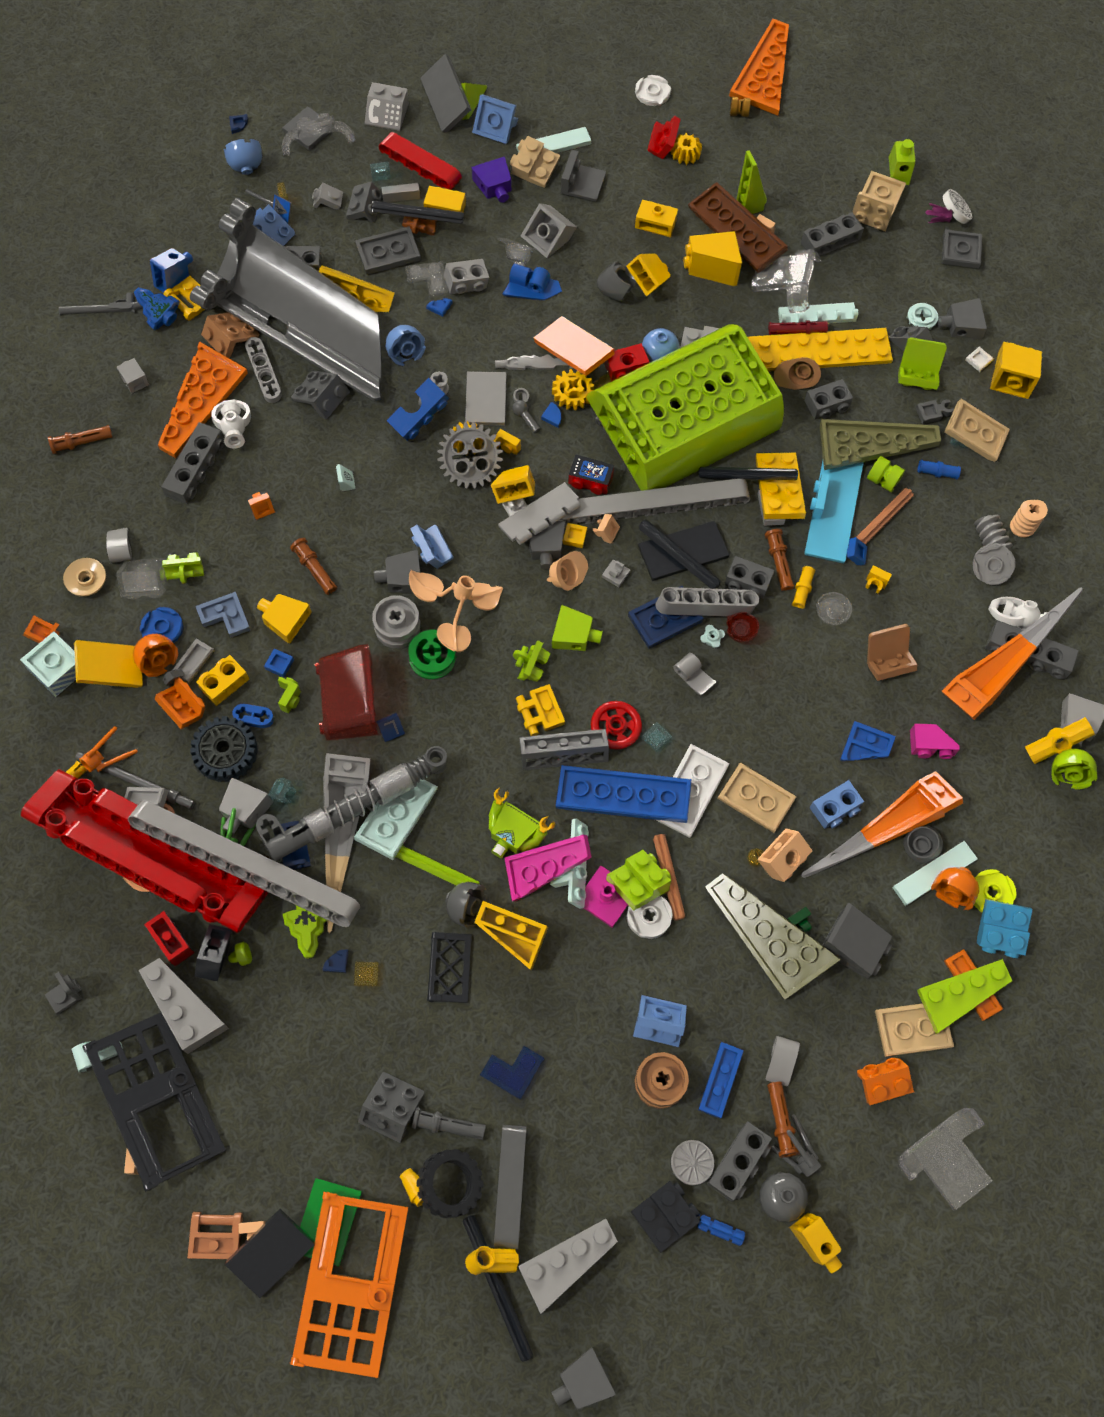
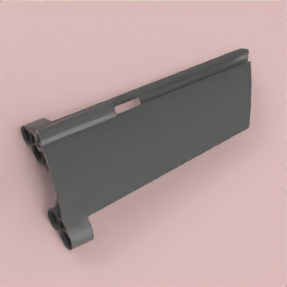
M236 198L231 203L230 214H224L219 221V229L224 231L230 239L221 267L217 274L211 270H207L203 274L201 285L193 288L190 293V300L207 311L218 305L322 370L338 374L345 384L371 400H380L382 362L378 313L255 227L253 222L256 208L242 199ZM270 315L287 325L285 335L267 325Z

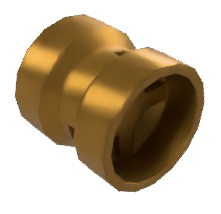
M732 97L730 116L739 114L742 117H748L750 98L739 99L738 97Z

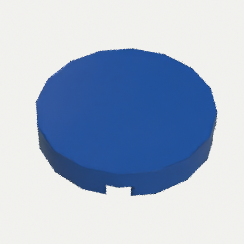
M159 607L152 612L146 613L141 620L140 631L142 637L149 634H161L174 643L182 634L183 622L175 610Z

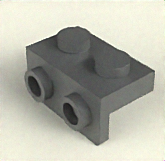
M372 181L354 186L346 214L348 219L355 220L366 217L370 223L375 222L377 213L372 212L373 201H381L382 193Z

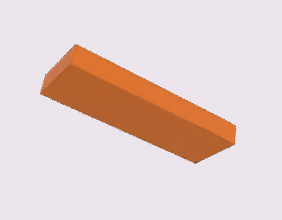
M964 949L944 961L953 976L976 969ZM994 994L974 1007L982 1021L1003 1009Z

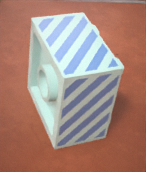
M54 631L20 659L25 667L55 697L76 680L75 651Z

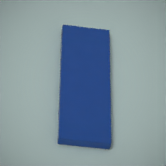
M561 765L556 808L687 823L692 779Z

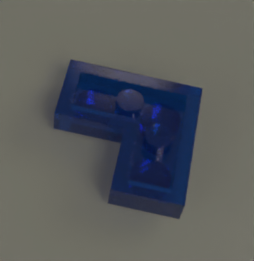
M525 1046L522 1048L513 1066L491 1055L480 1076L521 1100L544 1057Z

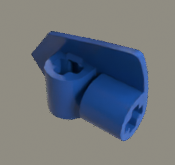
M514 263L510 271L509 283L503 295L546 300L562 292L559 281L550 279V273L546 269L536 267L533 271L531 268Z

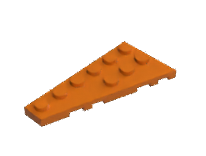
M772 19L731 88L730 97H738L739 99L750 98V105L778 116L789 24Z
M201 342L198 344V351L196 356H193L190 371L186 374L177 396L175 408L173 407L169 423L165 426L158 443L160 450L175 459L182 452L199 422L205 424L211 418L213 408L225 401L248 374L245 367Z

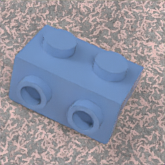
M419 525L410 528L414 535L412 540L417 547H420L422 551L420 555L426 564L430 563L438 569L453 559V555L438 526L433 525L427 530H424Z

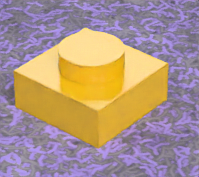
M567 523L563 544L583 548L587 527Z

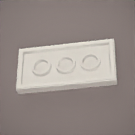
M690 744L673 776L675 778L692 779L687 823L656 821L691 838L729 763Z

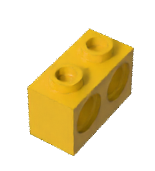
M229 655L219 660L216 666L209 672L203 673L196 682L200 690L217 706L246 683L249 677L246 671ZM230 670L235 671L232 675H226ZM212 684H218L216 688L209 689Z

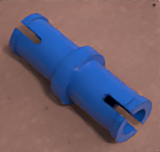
M920 460L917 471L918 473L932 474L938 478L944 476L958 479L961 467L946 465L941 461L935 463Z

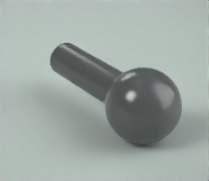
M523 400L516 401L512 407L513 412L517 416H522L533 433L539 431L540 427L528 412L527 403Z

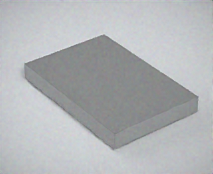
M467 371L465 422L468 420L470 425L472 422H476L477 425L505 426L506 372Z

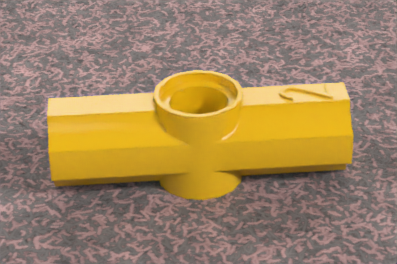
M1084 717L1064 728L1050 730L1046 737L1025 746L1033 763L1036 764L1056 753L1060 754L1064 750L1071 749L1073 745L1095 735L1087 718ZM1064 738L1060 743H1056L1057 740Z

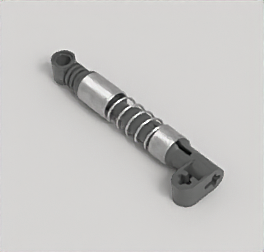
M440 746L430 747L421 758L418 757L416 760H413L412 764L410 762L401 763L390 769V771L388 770V772L386 771V773L384 772V774L382 773V775L370 780L371 788L365 783L366 791L359 794L357 789H354L356 795L354 793L349 796L344 794V799L338 802L334 800L335 804L329 807L324 806V810L319 808L317 811L311 812V814L300 819L297 825L286 831L283 830L275 816L271 814L262 815L256 822L259 837L274 861H278L309 843L315 844L330 836V834L332 835L334 829L338 827L344 828V824L348 821L354 822L355 817L359 815L364 817V808L367 807L369 810L374 811L375 802L385 805L396 799V797L398 798V796L417 787L420 779L424 780L430 774L442 773L447 767V753ZM434 757H438L441 759V761L439 763H433L431 759ZM266 826L272 828L275 837H270L269 831L265 829Z

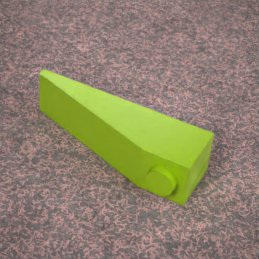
M749 150L745 154L737 201L754 214L764 211L767 198L763 190L757 164Z

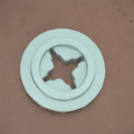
M917 303L910 307L907 318L909 319V324L918 327H928L931 330L938 321V313L929 304ZM921 312L926 317L924 321L919 317Z

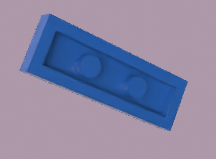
M723 1042L720 1043L698 1108L699 1111L719 1119L722 1118L744 1050Z

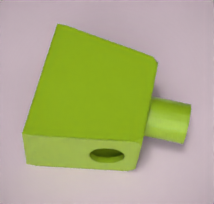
M905 139L904 141H896L889 155L891 178L909 185L915 166V151L913 141Z
M561 605L552 638V648L586 651L588 641L600 644L603 631L591 629L593 622L591 616Z

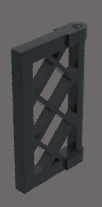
M432 932L427 1001L468 1003L472 934ZM437 940H445L449 945L438 953ZM457 941H465V949L462 955L453 946ZM450 947L460 956L451 965L441 957ZM440 958L447 968L437 976L435 974L436 960ZM460 959L464 961L463 976L461 977L452 969ZM450 969L458 980L447 988L439 978ZM436 981L446 989L442 994H434ZM461 982L462 995H454L450 990Z

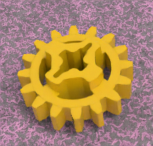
M572 369L569 370V373L562 371V377L556 376V381L552 382V395H554L555 402L559 401L560 407L565 404L567 410H569L570 406L577 410V406L584 408L585 403L590 404L586 397L589 392L594 390L592 378L581 375L579 371L573 373Z

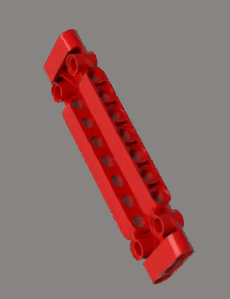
M61 769L55 771L22 808L21 817L45 829L49 837L60 838L62 843L68 848L185 911L191 913L198 911L207 922H218L237 933L243 929L269 893L135 829L128 822V817L138 806L137 804L105 788L97 791L94 789V784L91 780H78V778Z

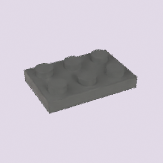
M410 227L355 240L366 275L421 261L420 253Z

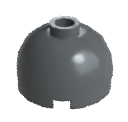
M463 882L455 886L447 894L445 900L449 918L462 927L474 928L476 924L473 922L482 902H488V895L484 894V890H487L486 887L473 882Z
M778 1172L770 1175L763 1182L759 1191L763 1211L769 1218L777 1222L788 1223L798 1219L805 1212L808 1204V1192L805 1184L791 1173Z

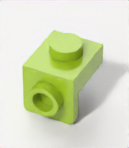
M279 677V686L285 689V692L278 704L282 711L289 713L291 708L295 709L299 703L298 696L301 691L295 680L288 677L286 679Z

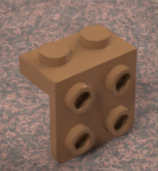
M229 312L207 316L201 334L217 352L227 358L231 357L237 342L247 341L252 337H259V333L254 327Z
M908 624L869 634L867 664L877 681L917 671V663L908 651L910 636Z

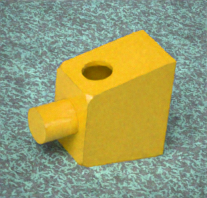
M639 254L626 266L646 297L670 277L667 265L662 263L656 254Z
M526 465L501 472L491 484V487L499 504L533 496L535 481L530 467Z
M281 594L276 595L272 602L262 598L257 605V609L264 612L262 615L264 624L289 644L312 613L309 604Z
M807 1213L789 1227L814 1262L820 1265L825 1264L830 1273H834L842 1267V1263L836 1256L841 1252V1248L821 1217ZM824 1244L825 1248L821 1250V1246Z

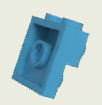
M985 899L977 935V944L982 946V950L988 953H996V950L1005 951L1004 955L1012 958H1018L1019 954L1026 955L1030 936L1028 929L1033 909Z

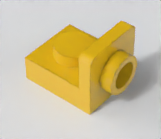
M502 429L498 431L493 441L500 442L501 444L496 448L498 449L501 446L506 453L512 452L517 455L521 450V440Z

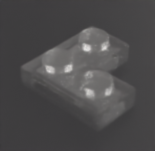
M443 261L405 266L408 285L427 283L430 298L449 296L444 278Z

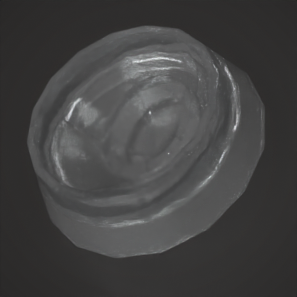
M829 592L822 595L816 605L819 618L830 626H838L847 622L853 612L849 599L837 592Z

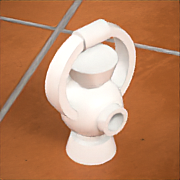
M235 399L217 404L212 410L214 425L225 435L224 443L227 447L232 449L240 448L245 443L242 434L251 420L249 406ZM240 408L246 412L243 418L240 417ZM220 411L223 416L222 420L217 419Z
M1015 597L994 599L989 606V611L996 620L1017 626V628L1023 630L1048 613L1044 612V614H1041L1037 603L1034 601H1024ZM1006 604L1003 614L997 610L999 605Z

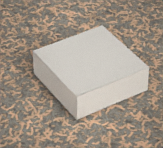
M978 347L966 357V361L979 372L994 359L981 347Z

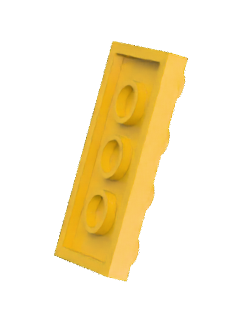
M756 453L757 468H788L798 470L797 480L758 479L764 519H805L806 511L796 453Z

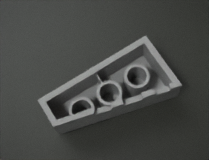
M160 958L139 970L181 1049L187 1054L229 1029Z
M607 1219L600 1221L518 1266L540 1314L618 1242Z

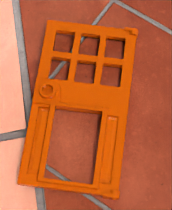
M323 1192L315 1245L290 1365L310 1366L378 1378L409 1207ZM345 1205L385 1212L373 1280L332 1274ZM314 1300L331 1303L327 1326L310 1323ZM338 1304L355 1307L351 1330L334 1327ZM362 1308L379 1311L375 1334L358 1331ZM308 1331L326 1334L322 1356L304 1353ZM332 1335L350 1338L346 1360L328 1357ZM356 1339L374 1342L369 1365L352 1361Z

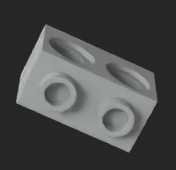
M483 259L446 263L444 278L450 294L482 291L487 288L489 275Z

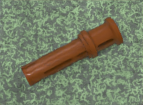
M107 425L75 434L65 432V435L53 438L49 436L48 441L52 453L56 454L60 450H73L77 445L113 437L110 426Z
M772 529L765 533V538L768 539L770 547L768 551L774 558L781 591L791 590L794 588L786 559L787 546L783 543L782 529Z
M300 538L293 542L290 546L291 551L295 552L300 558L301 565L309 569L325 594L329 595V592L336 591L337 586L318 562L316 552L312 551L307 545L306 538Z
M772 1082L767 1087L777 1128L774 1135L778 1138L780 1152L778 1154L780 1158L799 1155L800 1152L787 1134V1130H791L793 1135L796 1131L791 1126L783 1084L782 1082Z

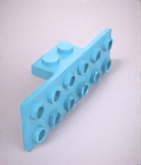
M822 461L819 481H815L813 489L816 497L812 498L810 509L813 512L805 555L845 563L863 462L824 470Z

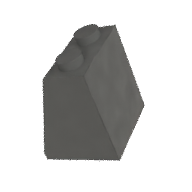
M848 903L839 913L822 945L842 959L839 963L868 979L871 975L876 976L882 964L879 963L882 955L886 957L892 945L889 942L892 936L856 907Z

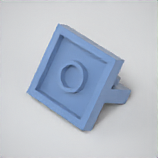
M483 94L480 95L472 133L507 144L511 128L515 127L518 122V118L514 117L516 105Z
M642 995L633 1037L679 1047L680 1039L685 1029L687 1005Z

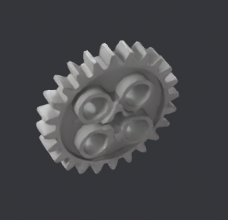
M464 422L463 428L456 424L457 431L450 428L449 432L451 435H443L446 442H439L443 449L437 450L438 453L442 454V457L437 458V460L444 463L439 468H446L443 475H451L450 482L457 479V486L464 482L465 488H468L469 483L472 484L473 488H476V482L484 486V479L491 482L489 475L496 476L497 474L493 471L494 468H501L496 463L497 461H503L502 458L498 457V454L502 453L503 450L496 448L501 443L493 441L496 438V434L489 436L491 429L488 428L483 431V424H480L477 429L475 422H472L471 427H468L467 422ZM476 438H481L484 442L483 447L479 450L473 446ZM456 441H462L464 445L461 452H455L453 449V444ZM468 450L472 453L488 452L487 455L473 456L471 461L466 457L452 459L454 455L468 454ZM480 458L486 460V467L482 470L476 467V462ZM460 461H464L467 465L464 472L456 470V465Z

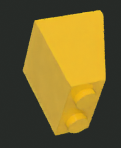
M735 231L690 236L689 243L685 246L686 257L683 259L684 268H688L689 275L737 286L742 261Z
M1003 342L998 352L990 389L1028 399L1041 376L1042 351Z

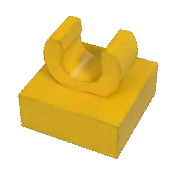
M873 565L866 578L868 581L866 588L868 589L871 584L877 585L876 593H880L882 588L885 589L892 574Z

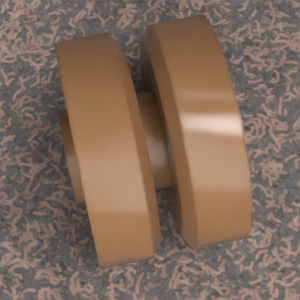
M661 1052L654 1053L644 1059L636 1072L634 1082L636 1092L645 1104L656 1109H664L678 1103L687 1091L689 1078L688 1071L680 1059L675 1055ZM658 1078H663L665 1081V1085H662L661 1082L657 1083L656 1080Z

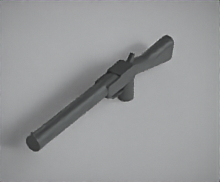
M128 292L126 293V299H118L114 303L106 305L59 307V316L61 314L132 311L135 313V310L143 307L137 301L134 302V294Z

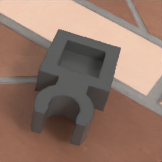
M946 399L941 404H937L936 400L917 404L915 409L922 425L940 421L942 415L946 417L951 416L954 408H945L949 406L951 401Z

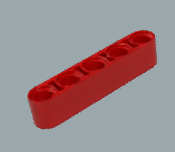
M391 132L379 144V150L382 154L385 153L394 161L403 163V166L415 170L418 172V175L434 181L433 183L441 188L444 187L452 190L462 179L458 169L394 132Z

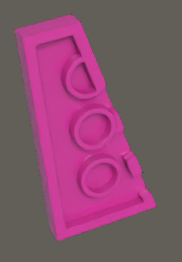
M583 834L505 857L512 901L515 902L590 859L591 852L587 835Z

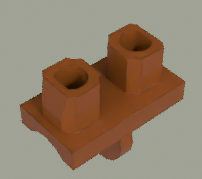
M404 217L402 226L410 227L411 232L414 234L422 232L434 236L437 221Z

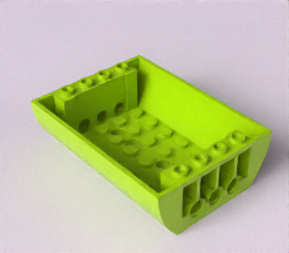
M734 324L726 325L589 392L586 397L641 491L665 488L699 471L700 467H707L781 428L784 417L783 397L743 329ZM727 375L731 383H725L722 380V376ZM711 384L715 390L712 392L707 391L704 385ZM677 401L680 404V408H672L670 402ZM658 409L663 413V416L660 418L655 417L652 411Z

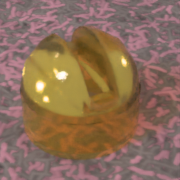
M759 848L750 850L747 855L749 864L755 867L761 866L754 852H757L759 857L764 852Z

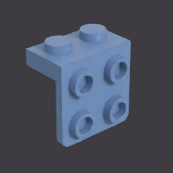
M269 204L263 210L259 208L256 211L253 225L282 246L295 235V231Z

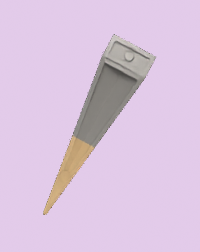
M326 753L323 776L324 806L329 807L335 804L334 800L338 802L344 799V794L349 796L354 793L356 795L354 789H357L359 794L366 791L364 784H367L369 779L370 758ZM359 816L355 817L354 822H346L344 828L338 827L334 829V833L325 838L326 886L339 892L342 889ZM327 921V931L330 933L333 922Z

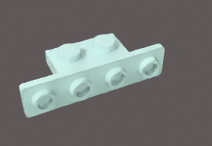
M572 819L571 838L583 834L588 837V826L578 819ZM586 861L550 882V885L555 888L569 885L568 902L579 909L585 906Z

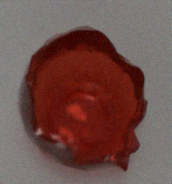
M739 612L727 616V634L731 639L738 643H749L756 638L759 632V622L756 617L747 612Z

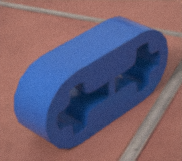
M239 704L234 707L232 712L234 718L238 721H243L247 726L267 728L274 722L272 711L266 707ZM245 710L251 716L244 715L243 719H240L238 713H242ZM264 713H266L269 719H265L264 722H261L260 718L255 716L261 717L264 715Z

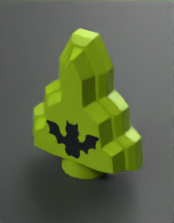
M296 905V910L283 913L284 924L290 928L291 936L297 939L298 948L305 959L313 958L318 948V936L323 933L324 923L328 920Z

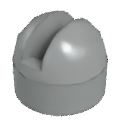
M518 388L514 391V402L519 400L518 393H522L523 401H528L529 393L525 388Z

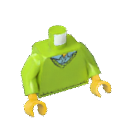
M498 788L494 792L495 800L489 813L488 829L491 832V838L497 841L491 852L502 859L508 849L518 854L520 851L525 852L538 847L547 835V830L555 827V822H552L548 827L546 820L549 816L542 818L539 822L507 801L504 804L503 801L508 798L509 792L506 791L504 797H500V788Z

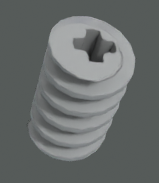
M999 515L984 516L974 522L977 532L980 533L979 537L983 540V546L994 543L1005 545L1008 549L1013 546L1012 543H1005L1009 540V536H1002L1006 533V529H999L1003 526L1002 522H996L1000 519Z

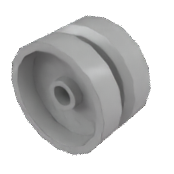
M389 596L382 599L376 605L372 621L378 640L383 645L393 649L409 646L412 639L420 633V619L416 605L410 599L403 596Z

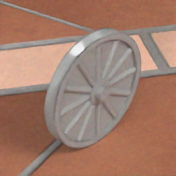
M688 1140L675 1148L671 1157V1167L673 1173L681 1182L688 1185H698L705 1182L711 1176L714 1170V1157L711 1150L704 1143L697 1140Z

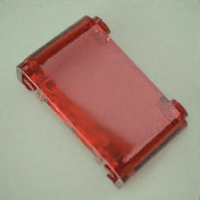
M369 644L357 645L320 657L319 662H315L316 674L320 675L323 721L319 722L320 734H325L326 741L378 735L372 681V656Z

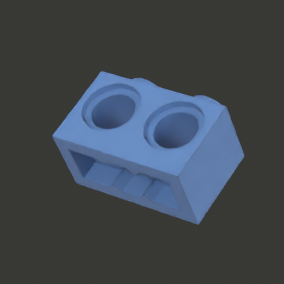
M848 780L813 801L809 808L824 829L829 826L833 829L843 822L842 818L849 815L851 818L861 811L860 807L864 800ZM842 798H848L851 801V805L845 804ZM828 808L832 810L834 815H827L824 812V809Z

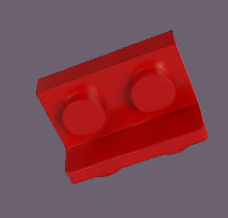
M674 116L664 125L656 121L647 150L663 159L674 147L681 119Z

